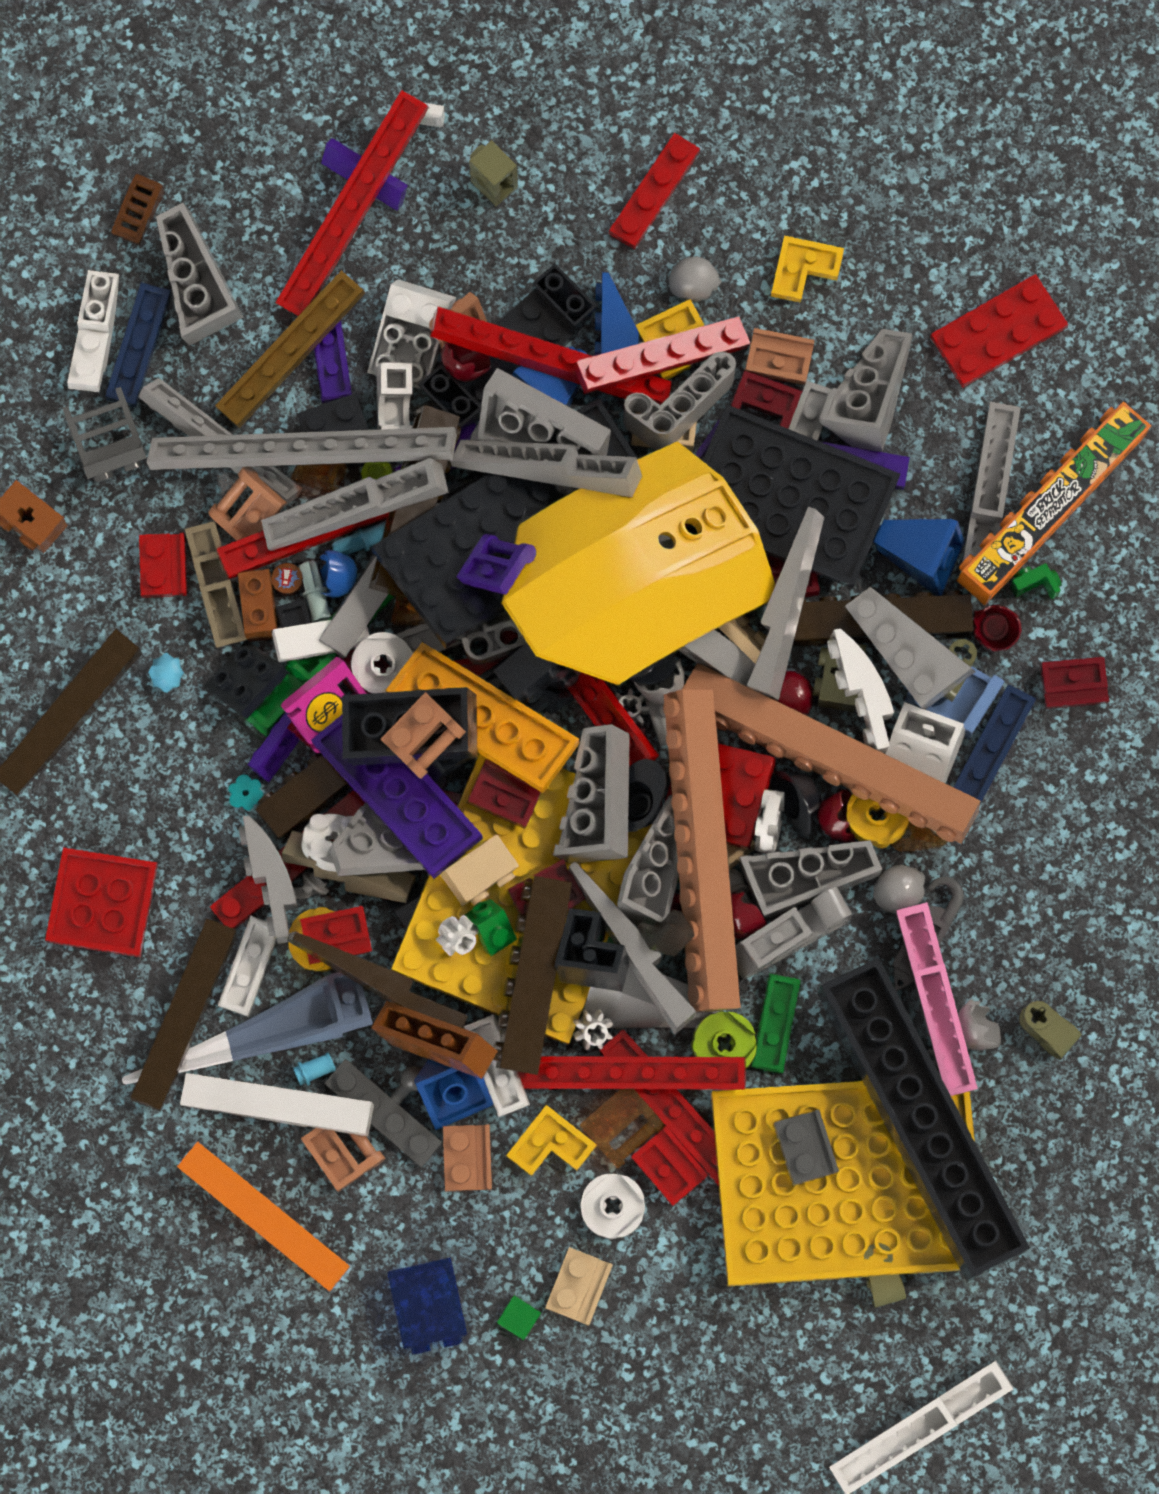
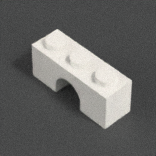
M380 363L376 368L377 430L411 429L409 403L412 395V363Z

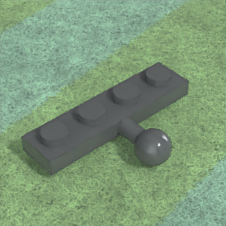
M345 1059L325 1084L340 1097L372 1102L374 1108L371 1124L420 1167H423L443 1142L400 1106L401 1102L411 1091H418L414 1079L421 1071V1068L418 1066L405 1068L400 1077L401 1084L389 1096L350 1061Z

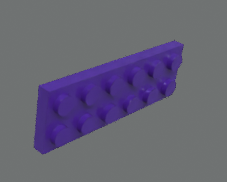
M342 715L311 740L318 751L433 879L483 839L479 830L428 774L420 779L405 763L353 766L343 759Z

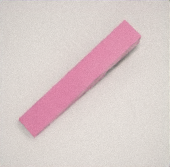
M928 903L896 910L940 1076L950 1096L977 1090L975 1076Z

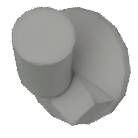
M305 871L302 874L303 886L293 887L296 899H307L313 895H326L329 892L326 886L328 884L327 879L314 877V871L312 873Z

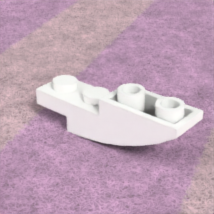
M88 270L77 322L78 334L67 381L68 389L100 391L103 372H106L111 346L119 274Z
M836 629L830 636L831 640L827 641V646L831 659L836 658L838 670L835 671L837 686L839 689H844L845 697L858 694V698H855V706L858 716L864 717L866 728L863 729V738L865 745L884 753L890 747L884 720L890 719L894 714L890 697L876 668L864 651L843 630Z

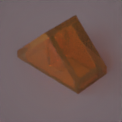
M346 463L296 465L291 479L328 494L339 489L347 471Z

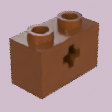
M17 480L0 498V526L7 532L13 529L20 534L19 541L31 551L37 548L44 554L68 526L63 516ZM27 516L28 518L33 517L34 520L31 523L27 520L23 522L22 518Z
M270 570L238 573L246 639L249 642L273 639L272 631L278 629Z

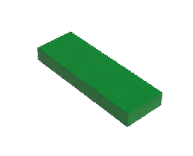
M769 973L756 1040V1054L752 1061L751 1069L783 1075L800 979Z

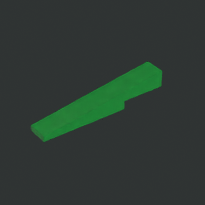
M389 594L386 596L367 627L392 602L395 596ZM335 613L328 620H332ZM336 653L287 661L285 669L289 674L246 720L267 737L272 727L285 714L281 707L282 702L336 657L340 658V656Z

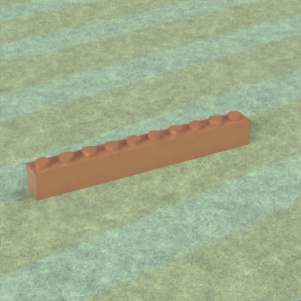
M696 664L682 688L713 690L716 728L723 731L727 729L733 731L746 743H757L765 747L771 755L777 758L785 757L794 761V764L803 771L811 772L812 770L822 775L823 779L832 785H842L851 789V792L860 799L867 800L869 798L876 801L883 810L892 814L897 812L908 817V820L913 825L920 828L926 826L936 831L940 838L948 842L956 841L962 844L979 813L980 800L702 664Z
M681 689L663 694V710L666 718V743L669 753V776L672 789L671 805L674 812V838L678 859L677 871L679 873V899L683 918L682 933L685 942L688 1000L696 1012L726 1011L738 1009L741 1006L713 690Z

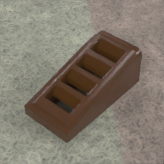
M135 174L111 234L140 245L165 194L163 185L142 175ZM140 189H142V190H144V191H147V192L151 193L152 195H151V196H148V195H146V194H144V193H141V192H139V191H140ZM138 200L148 205L144 208L134 204V202ZM130 211H132V212H134V213H136V214H139V215H141V216H143V217H142L141 220H139V219H137V218H135V217H132V216H130V215H128V214H129ZM124 222L138 227L137 232L123 227Z

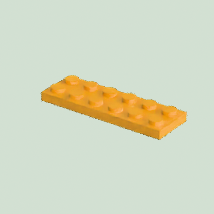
M422 642L385 691L401 692L468 687L477 695V752L544 793L580 744L579 738Z

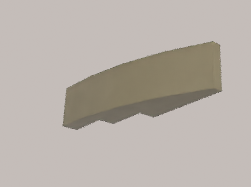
M215 521L185 529L216 648L247 640L231 579L228 580L216 552V549L222 547Z
M291 832L282 852L283 862L312 867L314 877L344 882L345 891L403 903L407 902L416 881L413 874L407 871L338 876L337 872L327 871L316 866L317 861L313 860L310 856L307 858L301 846L303 833Z

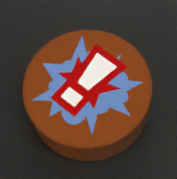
M284 563L277 566L272 573V585L279 594L292 596L302 588V573L296 565Z

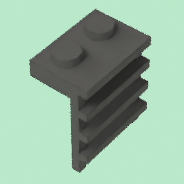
M121 387L115 389L119 401L72 417L68 406L62 408L83 463L87 479L94 477L95 482L113 477L112 470L124 467L125 472L143 466L141 460L147 458ZM122 407L125 419L80 435L78 434L75 423ZM128 424L132 436L85 453L82 440Z

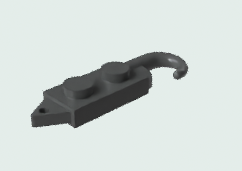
M939 877L928 886V889L933 891L937 886L946 885L952 891V897L945 909L929 906L939 945L961 908L964 899L963 889L960 884L949 877ZM903 944L891 965L894 969V988L896 992L915 982L905 944ZM897 981H901L903 985L898 986Z

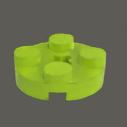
M722 1011L703 1018L696 1026L691 1042V1049L695 1057H746V1068L753 1061L757 1047L755 1031L750 1022L735 1012ZM727 1035L730 1036L729 1044L732 1046L731 1050L723 1049L719 1051L717 1048L719 1045L717 1038L719 1036L722 1038Z

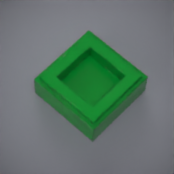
M514 1295L498 1319L497 1324L524 1341L542 1313Z

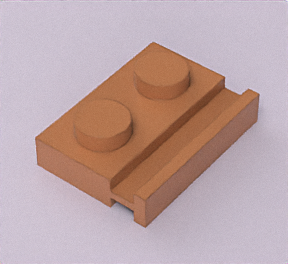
M754 328L745 371L765 378L805 385L815 340Z
M490 1124L443 1126L445 1192L492 1190Z

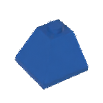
M428 1059L414 1079L435 1131L494 1105L484 1078L480 1079Z

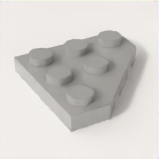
M366 803L359 808L330 848L338 876L425 870Z

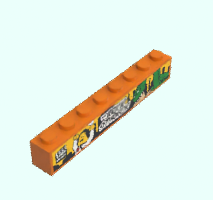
M1124 401L1116 410L1111 406L1100 418L1099 421L1102 424L1098 429L1095 430L1091 427L1080 439L1082 445L1077 451L1071 448L1060 460L1062 466L1057 472L1051 469L1040 481L1042 487L1036 493L1031 490L1020 502L1022 508L1016 515L1011 511L1000 523L999 526L1002 529L996 535L990 533L979 545L982 550L975 557L970 554L961 563L959 569L962 572L957 582L983 605H986L1146 436L1151 425Z

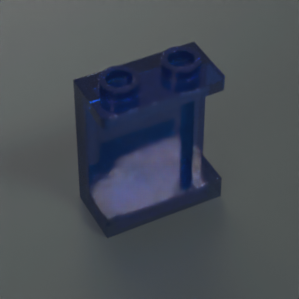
M451 1257L387 1272L403 1349L405 1351L411 1350L412 1355L431 1351L430 1345L443 1342L444 1348L463 1344L462 1338L467 1337L468 1332Z

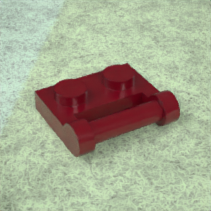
M744 370L731 406L741 409L743 405L782 419L780 426L789 429L803 391Z

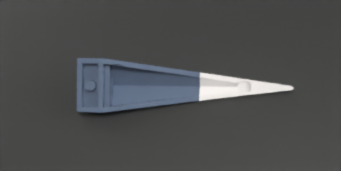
M340 972L326 975L251 1019L189 1048L178 1073L343 1037L342 1033L372 1025L373 1022L363 986ZM143 1069L122 1078L123 1084L138 1082Z

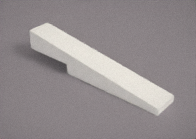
M186 1073L180 1105L367 1137L374 1104L370 1101Z
M995 1360L829 1468L845 1494H850L1013 1390V1386Z

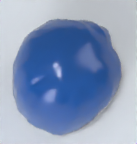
M327 550L325 551L326 554L320 556V559L326 561V563L319 571L324 581L322 583L323 587H327L328 590L326 593L321 594L331 598L345 596L352 589L356 581L358 570L356 563L345 553Z

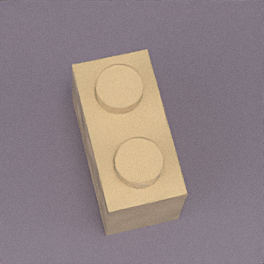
M496 834L447 868L441 874V877L462 906L468 902L475 906L489 896L486 890L495 883L500 888L515 878L512 872L519 865Z

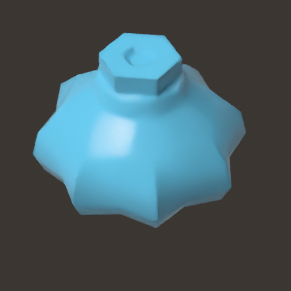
M168 653L153 659V664L148 672L153 686L160 688L166 693L172 688L180 686V679L184 674L180 666V659L174 658Z

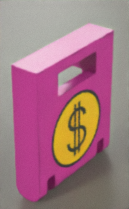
M339 657L332 660L281 704L283 710L289 713L287 715L305 741L311 744L310 747L315 753L320 752L311 740L342 715V695L344 693L338 684L343 679H346L356 694H367L345 662Z

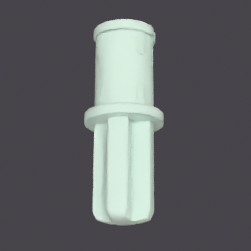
M315 560L303 562L299 566L305 588L303 597L308 600L312 623L327 621L331 615L326 596L321 594L327 592V587H323L318 564Z

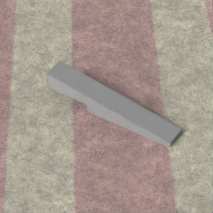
M990 402L962 562L970 554L975 557L982 550L979 545L990 533L996 535L1000 531L999 525L1003 519L1021 407Z
M461 440L454 452L453 459L450 460L452 467L626 497H633L642 478L636 457L580 455L575 445Z
M428 458L376 480L371 477L365 478L261 520L267 548L273 551L449 492L442 464L432 458Z
M374 554L319 639V641L333 649V652L343 659L348 655L388 595L387 593L368 588L376 561Z
M808 507L760 621L770 631L747 683V686L778 701L824 521V516L811 507Z
M574 861L569 866L568 871L574 877L586 899L585 901L592 911L601 912L605 930L614 944L625 945L630 968L674 1034L678 1033L694 1018L696 1010L655 967L660 963L662 956L658 950Z

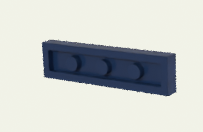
M145 283L140 284L107 388L106 400L112 402L119 401L115 389L121 387L127 405L137 407L138 396L142 390L172 295L170 290Z
M1009 684L1007 685L953 788L982 802L1036 698Z

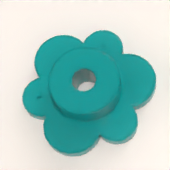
M246 774L238 776L236 783L230 784L228 788L232 794L229 798L231 806L234 808L243 807L246 811L252 810L254 804L257 805V802L264 796L260 790V781L257 779L251 780ZM244 792H249L247 796L243 795Z

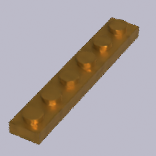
M341 270L215 405L216 408L240 428L364 296L365 291Z

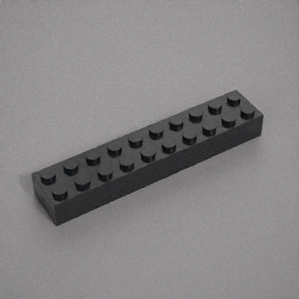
M879 958L821 985L817 994L966 1282L1028 1251L1030 1247Z

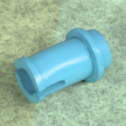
M328 1052L303 1064L299 1061L297 1062L298 1066L293 1067L299 1085L306 1083L307 1086L310 1085V1081L336 1070Z

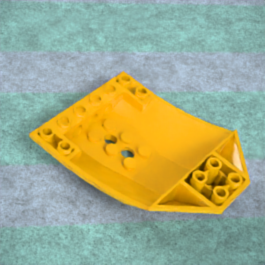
M678 441L637 459L642 478L633 497L580 488L546 507L517 527L514 544L527 543L533 545L536 549V556L531 563L525 564L508 593L503 595L502 604L536 657L620 685L625 680L676 650L769 602L775 588V582L758 529L725 479ZM685 524L693 525L697 530V535L689 533L685 528ZM659 535L670 537L673 541V548L666 549L662 547L658 540Z

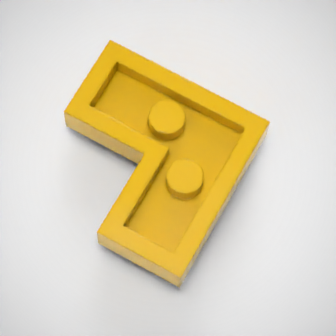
M784 235L771 297L801 303L807 274L837 281L844 248Z
M691 299L635 326L643 343L702 327L704 323ZM691 364L661 372L659 375L662 379L668 380L690 369Z
M546 1105L506 1157L531 1177L551 1152L578 1171L597 1147V1144Z

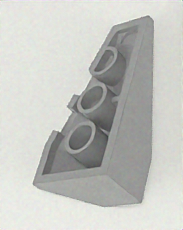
M882 329L864 350L862 359L857 365L846 372L843 382L837 389L833 388L828 394L820 416V423L850 446L879 452L883 451L913 338L912 333Z
M672 795L668 796L624 873L617 907L638 927L667 926L679 877L677 871V848L674 838V812L671 805Z
M630 966L622 992L590 987L584 1010L586 1009L588 1013L595 1014L600 1009L603 1013V1019L609 1018L612 1021L611 1029L670 1028ZM663 975L690 1004L688 1000V984ZM718 1011L696 1012L694 1018L683 1028H696L703 1018Z

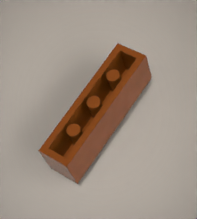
M389 1001L385 1002L371 1027L372 1030L392 1046L480 1079L485 1075L497 1053L493 1046L475 1032Z

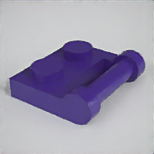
M485 534L480 538L456 577L463 584L506 595L525 564L531 563L535 559L536 549L531 544L521 543L518 545L501 541L494 535ZM497 552L511 556V558L508 560L492 556L489 554H494Z

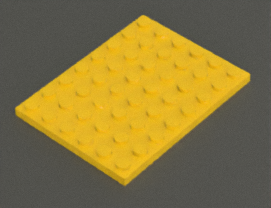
M479 753L457 807L479 830L483 839L457 861L496 834L499 836L519 866L512 872L515 878L500 888L495 883L486 890L489 896L482 901L491 899L504 909L518 939L519 933L515 932L518 912L506 890L561 860L553 856L555 844L559 845L562 830L559 827L562 816L566 817L570 800L567 798L569 786H572L576 774L561 768L544 793H540L527 827L523 829L466 803L486 759L489 760ZM652 824L638 831L628 832V858L577 863L616 906L624 873ZM565 862L567 868L569 869V866H570L571 864ZM429 874L390 970L499 1016L501 1009L506 1010L508 997L503 996L506 978L512 977L514 965L509 964L511 948L513 945L517 946L518 940L490 956L485 952L476 934V944L470 952L461 955L455 951L452 956H449L436 941V938L440 936L438 932L439 926L445 919L451 916L459 920L461 916L471 911L474 906L471 902L462 906L441 877V874L435 879ZM585 900L572 907L574 909L592 911ZM606 931L603 942H607L609 936ZM556 971L545 1036L563 1044H569L576 1027L573 1021L574 1019L579 1020L590 987L560 983Z
M863 1081L711 1092L727 1287L961 1271ZM970 1091L951 1096L975 1141ZM819 1109L839 1172L793 1186L773 1124L774 1122ZM878 1243L885 1244L891 1251L883 1250ZM874 1244L876 1248L873 1249V1255L869 1257V1260L864 1259V1254L868 1247ZM893 1254L892 1263L883 1261L888 1258V1255Z

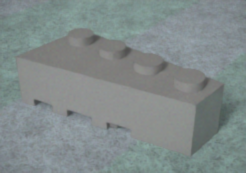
M181 203L156 216L162 248L166 257L169 281L172 285L175 309L179 318L180 333L185 342L190 346L244 318L192 213L186 205Z
M498 368L495 370L484 387L478 439L498 442L575 445L580 455L607 456L611 434L610 429Z
M869 587L845 606L921 708L926 710L976 672L873 588Z
M612 724L583 728L574 769L577 771L573 785L569 786L567 798L570 800L566 817L562 816L559 829L562 830L559 845L555 844L553 856L564 859L565 862L570 864L574 861L576 863L628 858L629 733Z
M871 840L813 849L804 848L798 851L782 853L773 852L758 856H742L738 862L754 904L758 907L765 920L786 913L794 907L799 908L807 905L818 895L833 887L843 891L879 877L883 870Z

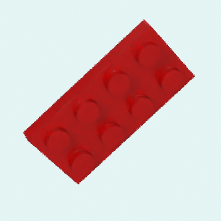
M1035 274L931 333L930 338L961 387L964 388L1065 330L1068 327V323Z

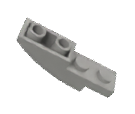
M249 815L243 816L244 826L239 827L241 844L248 846L249 857H244L246 875L253 876L255 884L267 882V885L261 886L264 905L270 904L272 917H266L269 936H275L278 944L286 943L290 934L286 911L298 909L290 876L279 852L264 830Z

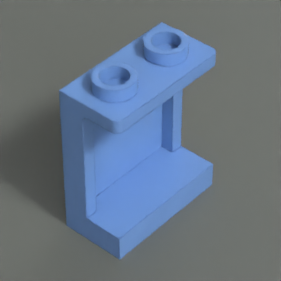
M974 667L971 668L976 672L965 680L953 702L942 697L926 709L927 711L963 723L965 728L964 737L967 739L971 738L1005 682L996 675L990 678ZM908 691L905 701L921 708Z

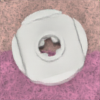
M386 632L371 634L361 641L353 652L351 661L352 673L362 688L368 692L386 693L385 690L413 655V652L407 643L395 634ZM380 655H386L387 660L392 661V667L387 668L386 673H380V668L374 667V661H379Z
M764 790L761 808L764 809L762 817L758 816L755 827V835L757 836L755 851L767 854L773 853L776 850L782 821L780 820L781 811H784L785 792Z
M337 814L313 815L303 832L301 846L304 855L307 858L310 856L313 860L317 861L316 866L336 872L330 853L332 843L327 840H335L344 831L353 816L345 817Z
M604 1174L598 1176L587 1185L581 1200L582 1218L587 1227L596 1235L610 1240L623 1238L634 1232L642 1222L645 1211L642 1190L635 1181L624 1175ZM610 1198L614 1201L618 1198L621 1201L619 1205L621 1212L617 1215L614 1212L607 1214L605 1212L607 1207L606 1199Z

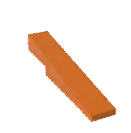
M198 1141L177 1166L329 1292L350 1268L345 1261Z

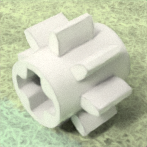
M629 689L628 695L623 697L617 693L616 698L623 707L625 705L629 708L635 706V714L630 711L627 713L635 723L637 722L640 726H643L644 721L641 714H649V707L641 705L645 700L643 695L639 697L633 695L632 689Z
M465 915L461 916L459 920L451 916L445 919L439 926L438 932L440 936L436 938V941L449 956H452L455 951L458 954L464 955L475 946V935L478 933V930Z
M585 1009L583 1010L584 1015L580 1020L574 1019L573 1021L579 1029L573 1033V1036L577 1041L583 1039L582 1045L586 1050L591 1045L598 1046L601 1050L603 1049L602 1044L606 1039L613 1038L607 1030L613 1023L609 1018L603 1019V1013L600 1009L595 1014L588 1013ZM596 1026H598L597 1031H596V1030H591L590 1033H588V1029H589V1028H590V1029H595Z

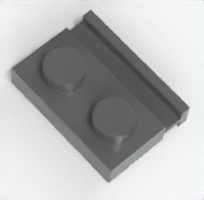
M819 1109L774 1122L773 1126L793 1186L839 1172Z

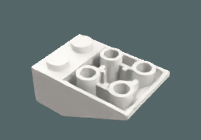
M401 280L393 282L390 285L367 373L376 375V368L380 363H412V387L421 389L418 384L433 372L441 349L438 339L430 337L429 322L434 317L438 306L450 310L455 303L456 297Z
M904 702L889 741L890 747L885 754L946 783L965 736L964 724Z

